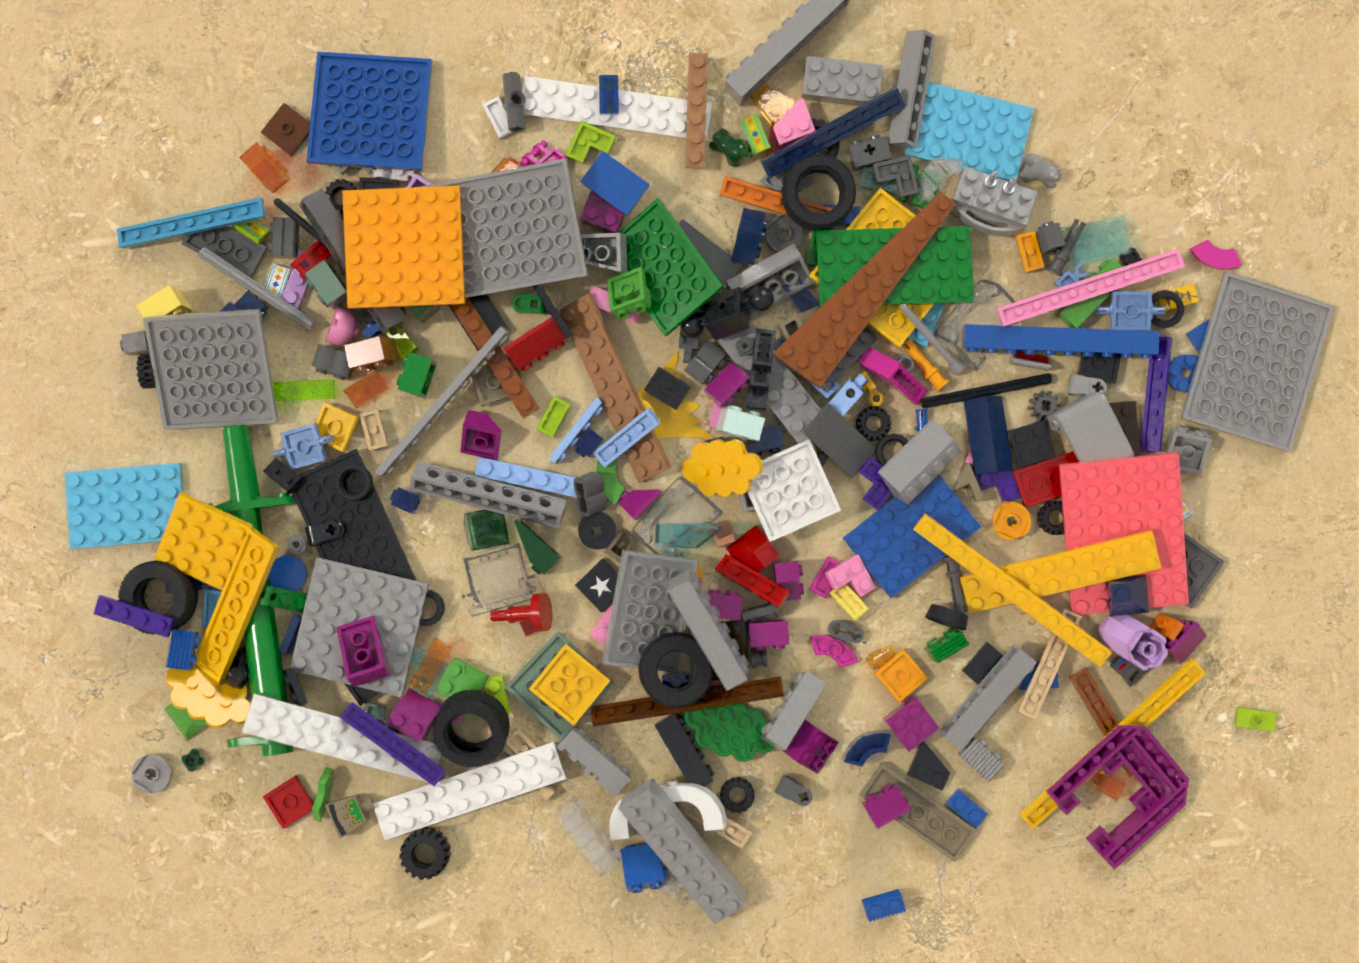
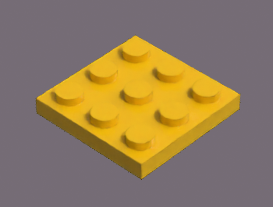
M565 644L529 690L574 726L611 680L569 645Z

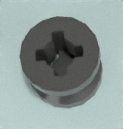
M750 649L752 669L757 668V666L768 667L766 650L756 651Z

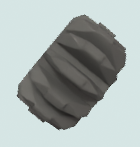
M1041 390L1039 394H1033L1034 399L1028 400L1033 406H1029L1027 409L1034 411L1030 416L1034 417L1037 415V422H1040L1043 418L1047 423L1049 421L1047 416L1057 411L1056 407L1061 406V403H1055V400L1058 399L1057 395L1051 398L1052 391H1048L1046 394L1044 390ZM1043 403H1046V409L1042 410Z

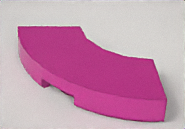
M1209 240L1189 249L1199 262L1218 270L1234 269L1242 265L1234 248L1228 250L1218 249Z
M828 635L810 636L815 655L830 656L836 661L839 668L858 662L853 651L841 640Z

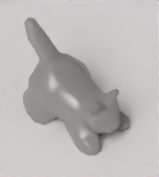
M1030 153L1021 156L1025 166L1020 172V177L1024 181L1030 182L1031 180L1038 179L1048 188L1055 187L1054 181L1061 178L1060 166L1046 162L1037 154Z

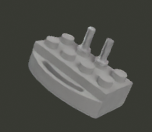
M965 166L952 198L956 204L951 212L964 224L982 233L995 236L1021 234L1027 225L1037 191L1015 184L1017 179L1011 177L1009 181L997 178L998 172L996 171L995 173V170L989 175ZM972 217L997 225L999 227H993L983 224L973 219Z

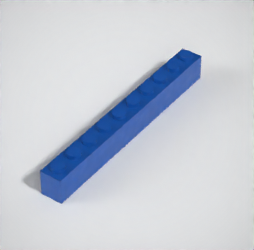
M965 324L963 325L962 349H967L969 353H979V349L986 350V353H998V350H1005V354H1017V351H1025L1026 355H1036L1037 351L1044 352V355L1053 356L1056 355V352H1063V356H1075V353H1083V357H1094V354H1102V357L1112 358L1114 354H1121V358H1133V355H1140V359H1152V356L1159 354V331L1028 326L1002 327L1000 325Z

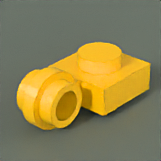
M865 371L862 375L868 382L862 390H866L867 393L869 392L868 402L871 406H880L884 401L882 393L877 391L875 384ZM873 396H878L879 401L874 402Z

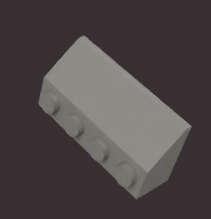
M795 244L786 247L727 280L730 289L740 287L746 298H749L753 289L761 286L767 287L774 296L772 306L815 282L810 279V272ZM753 308L750 309V318L761 312Z
M931 419L878 473L892 494L908 505L961 453V450L954 439Z

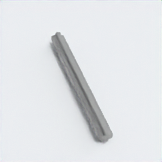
M203 247L199 251L198 256L306 329L311 330L315 325V320L207 248Z

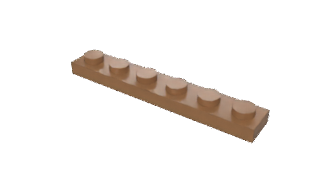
M689 53L685 168L704 169L708 53Z

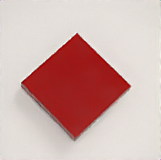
M297 775L263 796L282 829L311 812L314 805L313 800Z

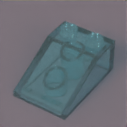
M656 524L655 547H663V551H674V548H678V552H690V548H699L720 532L722 526Z

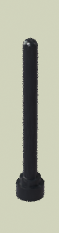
M279 198L274 200V205L325 246L311 224Z

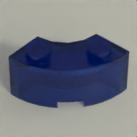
M874 730L859 735L846 748L842 757L843 762L863 767L865 761L871 755L887 753L891 733L884 730Z

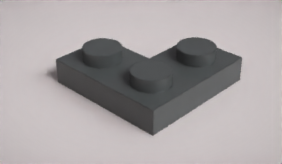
M911 155L872 165L876 184L895 180L899 198L919 194Z

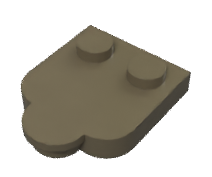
M488 364L482 365V370L477 375L473 374L471 376L482 407L509 398ZM514 368L521 379L520 371H518L517 368Z

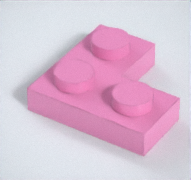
M858 554L853 555L824 573L833 590L850 582L857 596L862 597L876 588Z

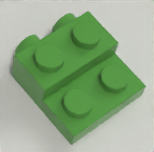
M642 267L607 279L610 312L616 318L626 319L629 317V314L634 312L643 313L647 307L651 306L650 290L646 287L645 270Z

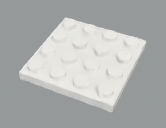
M810 439L761 460L763 471L758 477L752 479V487L747 492L769 542L841 511Z

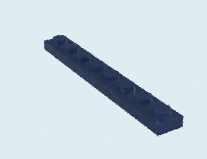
M892 88L761 159L760 163L767 177L770 179L795 165L796 162L804 159V157L812 156L905 106L898 88Z

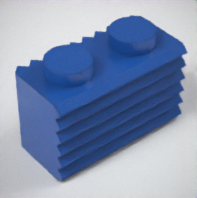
M172 629L166 668L191 671L193 667H196L197 656L195 655V650L199 648L201 636H198L199 632Z
M899 889L861 899L869 922L876 919L879 920V918L882 919L883 917L886 918L887 916L890 917V915L894 916L898 912L900 914L901 912L905 913L906 911Z

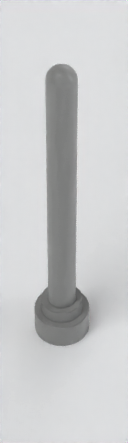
M906 304L900 305V310L948 362L949 370L953 375L959 374L965 368L963 361L956 357L954 358Z

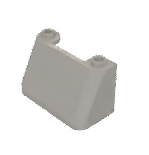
M1100 392L1082 395L1047 416L1052 430L1065 433L1079 462L1134 457V452L1108 400Z

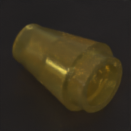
M889 645L869 653L866 661L872 670H880L896 653Z

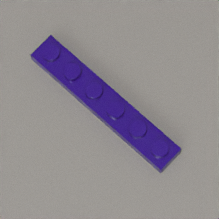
M1159 337V354L1149 359L1140 445L1141 451L1161 452L1172 337Z
M353 702L349 704L340 716L343 721L435 787L446 772V770Z

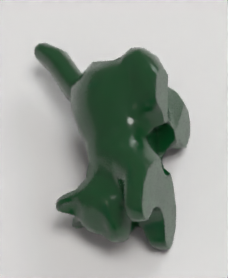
M720 129L719 132L713 134V141L709 143V147L714 151L723 153L731 167H738L743 157H752L750 153L751 148L744 140L735 139L725 129Z

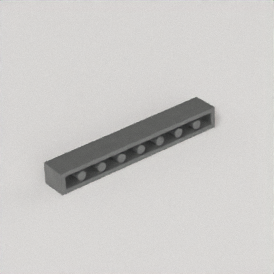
M321 188L302 198L299 206L346 276L343 217L340 211L332 205L330 196L324 193ZM403 307L367 308L383 334L402 325L407 319Z

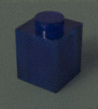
M587 427L574 444L577 448L575 452L583 458L586 455L590 458L604 439Z
M398 487L397 490L394 489L390 497L392 506L411 514H415L422 499V496Z

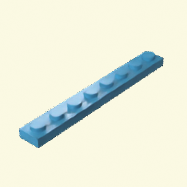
M260 197L118 228L119 247L125 249L266 218L264 199Z

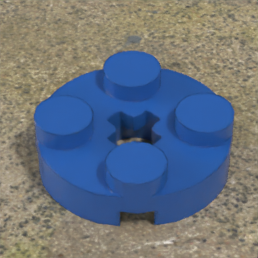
M1183 354L1170 361L1168 384L1174 390L1188 393L1198 359L1196 356ZM1183 368L1190 371L1188 379L1181 376Z

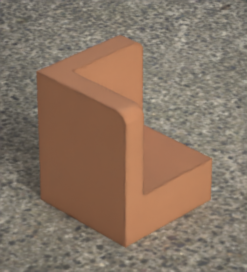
M727 520L709 526L716 547L735 542Z

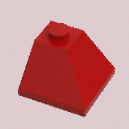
M756 525L726 548L732 558L756 572L761 571L780 556Z

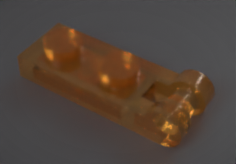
M435 638L410 680L409 685L413 688L421 689L420 692L426 694L452 647ZM421 675L427 678L425 683L419 680Z

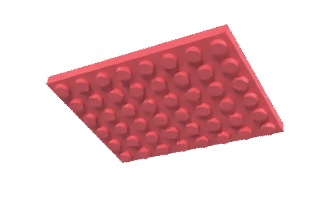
M1171 452L1059 464L1066 550L1152 530L1162 569L1136 574L1146 575L1149 608L1189 604L1179 453ZM1106 582L1069 590L1070 610L1078 615L1109 612Z

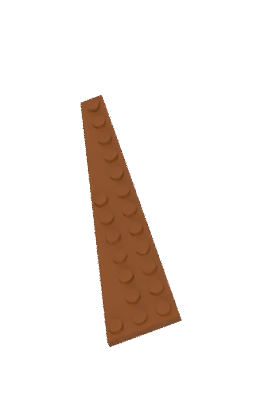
M940 192L772 355L820 389L956 203Z

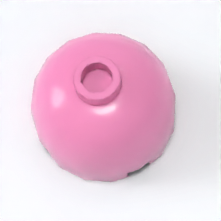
M339 306L336 308L325 342L340 346L349 343L352 337L356 338L359 327H356L357 320L351 311Z

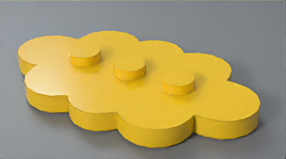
M717 439L710 443L701 442L695 444L691 451L692 458L685 460L682 464L684 478L691 483H697L699 491L709 497L715 494L727 497L733 493L739 495L747 493L752 487V479L758 477L763 471V463L759 456L754 453H747L745 445L737 439L727 442Z
M197 665L191 671L173 668L167 670L165 674L166 684L173 689L171 692V702L177 709L187 710L192 719H205L206 724L213 728L224 727L229 721L235 724L245 723L251 705L246 700V685L242 689L233 688L227 684L219 685L216 680Z

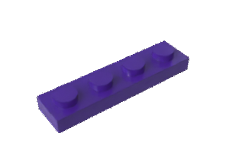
M104 595L98 596L93 613L94 615L166 638L170 636L175 620L173 617Z

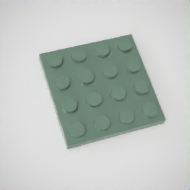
M557 631L505 688L555 736L562 740L574 726L530 691L529 688L565 644L569 645L594 667L596 666ZM612 681L606 685L581 718L614 684Z

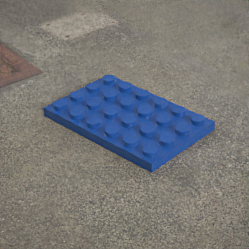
M937 475L908 505L894 497L843 537V540L854 554L860 556L866 569L890 599L947 555L913 530V527L924 513L963 541L981 528L980 524L940 475Z

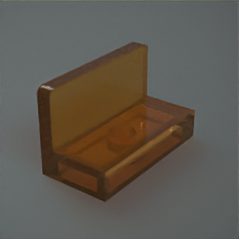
M373 371L345 388L343 392L357 409L389 388L380 373Z

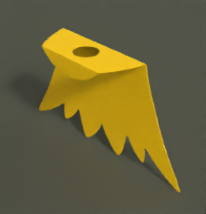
M677 351L663 369L680 380L682 372L674 375L678 361ZM647 384L637 391L645 410L650 407L661 421L654 428L658 439L677 437L714 439L706 431L695 426V424L702 422V420L689 416L699 408L700 405L698 403L683 399L678 409L674 410L644 391Z

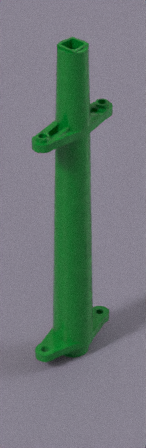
M244 424L226 426L222 429L229 501L213 507L226 513H231V515L254 525L253 528L263 534L260 509L294 504V496H290L286 492L279 493L278 497L275 498L260 497L249 426ZM268 575V577H267L266 582H265L264 585H270V586H271L270 581H269V575ZM262 589L244 633L251 696L253 699V695L257 694L288 703L285 682L283 680L281 653L278 651L280 646L274 607L259 604V600L264 594ZM254 735L227 739L228 747L261 745L263 756L280 755L294 751L291 745Z

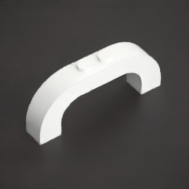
M677 780L667 781L666 785H659L672 802H690L700 810L703 817L704 831L724 829L728 826L726 813L721 801L708 788L695 783H678ZM621 800L616 804L610 817L609 831L611 840L627 839L634 835L632 824L618 809Z

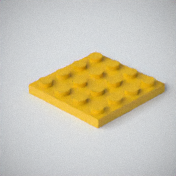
M181 492L178 495L154 559L171 564L181 572L223 590L246 531L252 529L254 525Z

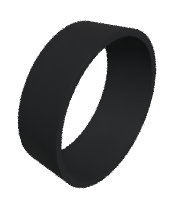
M931 604L925 618L958 630H966L968 616L951 608Z

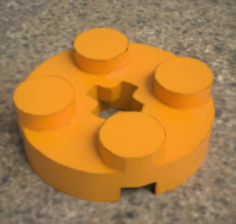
M1002 502L992 515L993 528L1001 538L1006 540H1016V538L1023 537L1031 527L1030 513L1019 502ZM1014 516L1017 522L1008 525L1007 518Z

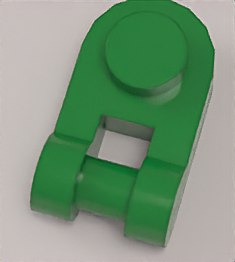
M517 294L512 299V307L517 313L546 315V308H544V304L538 294ZM531 301H537V308L531 307Z

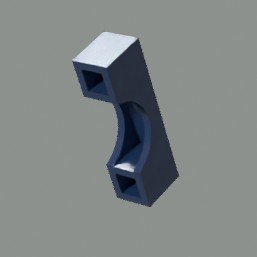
M779 423L763 427L760 440L745 447L747 453L762 456L761 452L769 450L770 454L781 451L780 447H783L784 443ZM723 437L706 440L704 442L710 443L711 441L717 439H722L726 442V440Z

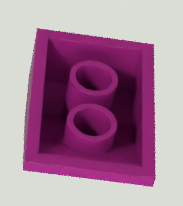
M374 616L336 627L346 679L353 687L391 676L388 659Z

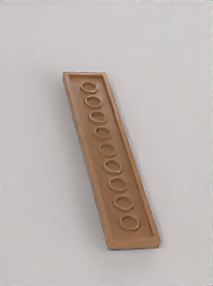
M588 293L560 309V313L573 334L571 337L611 424L617 433L645 411V408L592 293ZM654 429L625 451L639 483L672 468Z

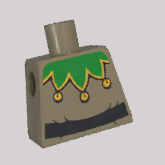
M359 794L330 801L325 804V807L340 839L369 819L367 812L374 809L375 805L372 798L362 801Z

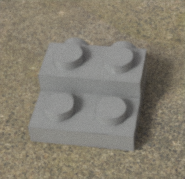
M1177 425V428L1171 427L1166 443V453H1179L1180 471L1202 474L1212 442V438L1207 434L1206 430L1196 429V431H1190L1184 425Z

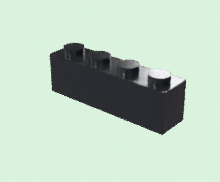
M670 714L656 722L655 728L687 782L702 786L713 782V775L715 773L709 764L705 765L703 761L705 756L700 748L696 749L693 742L695 739L691 732H686L683 725H685V722L681 715Z

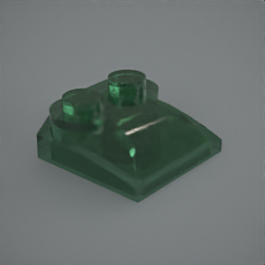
M485 509L464 513V528L471 551L510 544L504 514Z

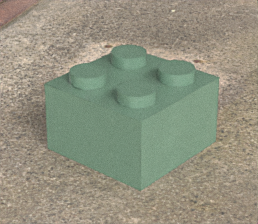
M325 260L305 273L308 277L307 283L319 293L317 295L318 299L327 308L331 307L336 310L338 306L340 307L347 302V287L334 268Z

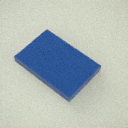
M604 151L600 153L580 181L582 185L626 216L630 214L650 186L649 183Z

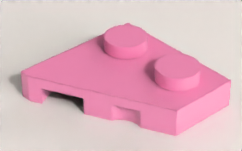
M803 98L799 99L774 125L773 131L779 146L794 142L815 131Z

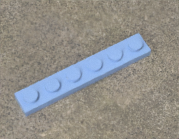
M478 457L475 476L577 497L573 485L574 478L576 477Z

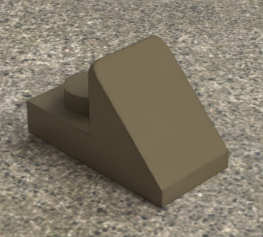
M970 463L962 465L952 490L967 485L966 493L969 499H973L974 502L984 499Z

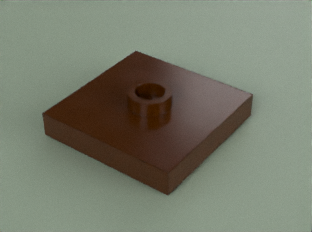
M283 103L261 133L292 157L309 136L310 122Z

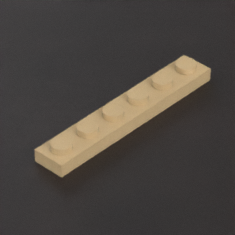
M1066 608L1061 612L1076 625L1079 624L1082 616ZM1053 632L1017 710V713L1033 721L1036 720L1069 647L1068 643Z

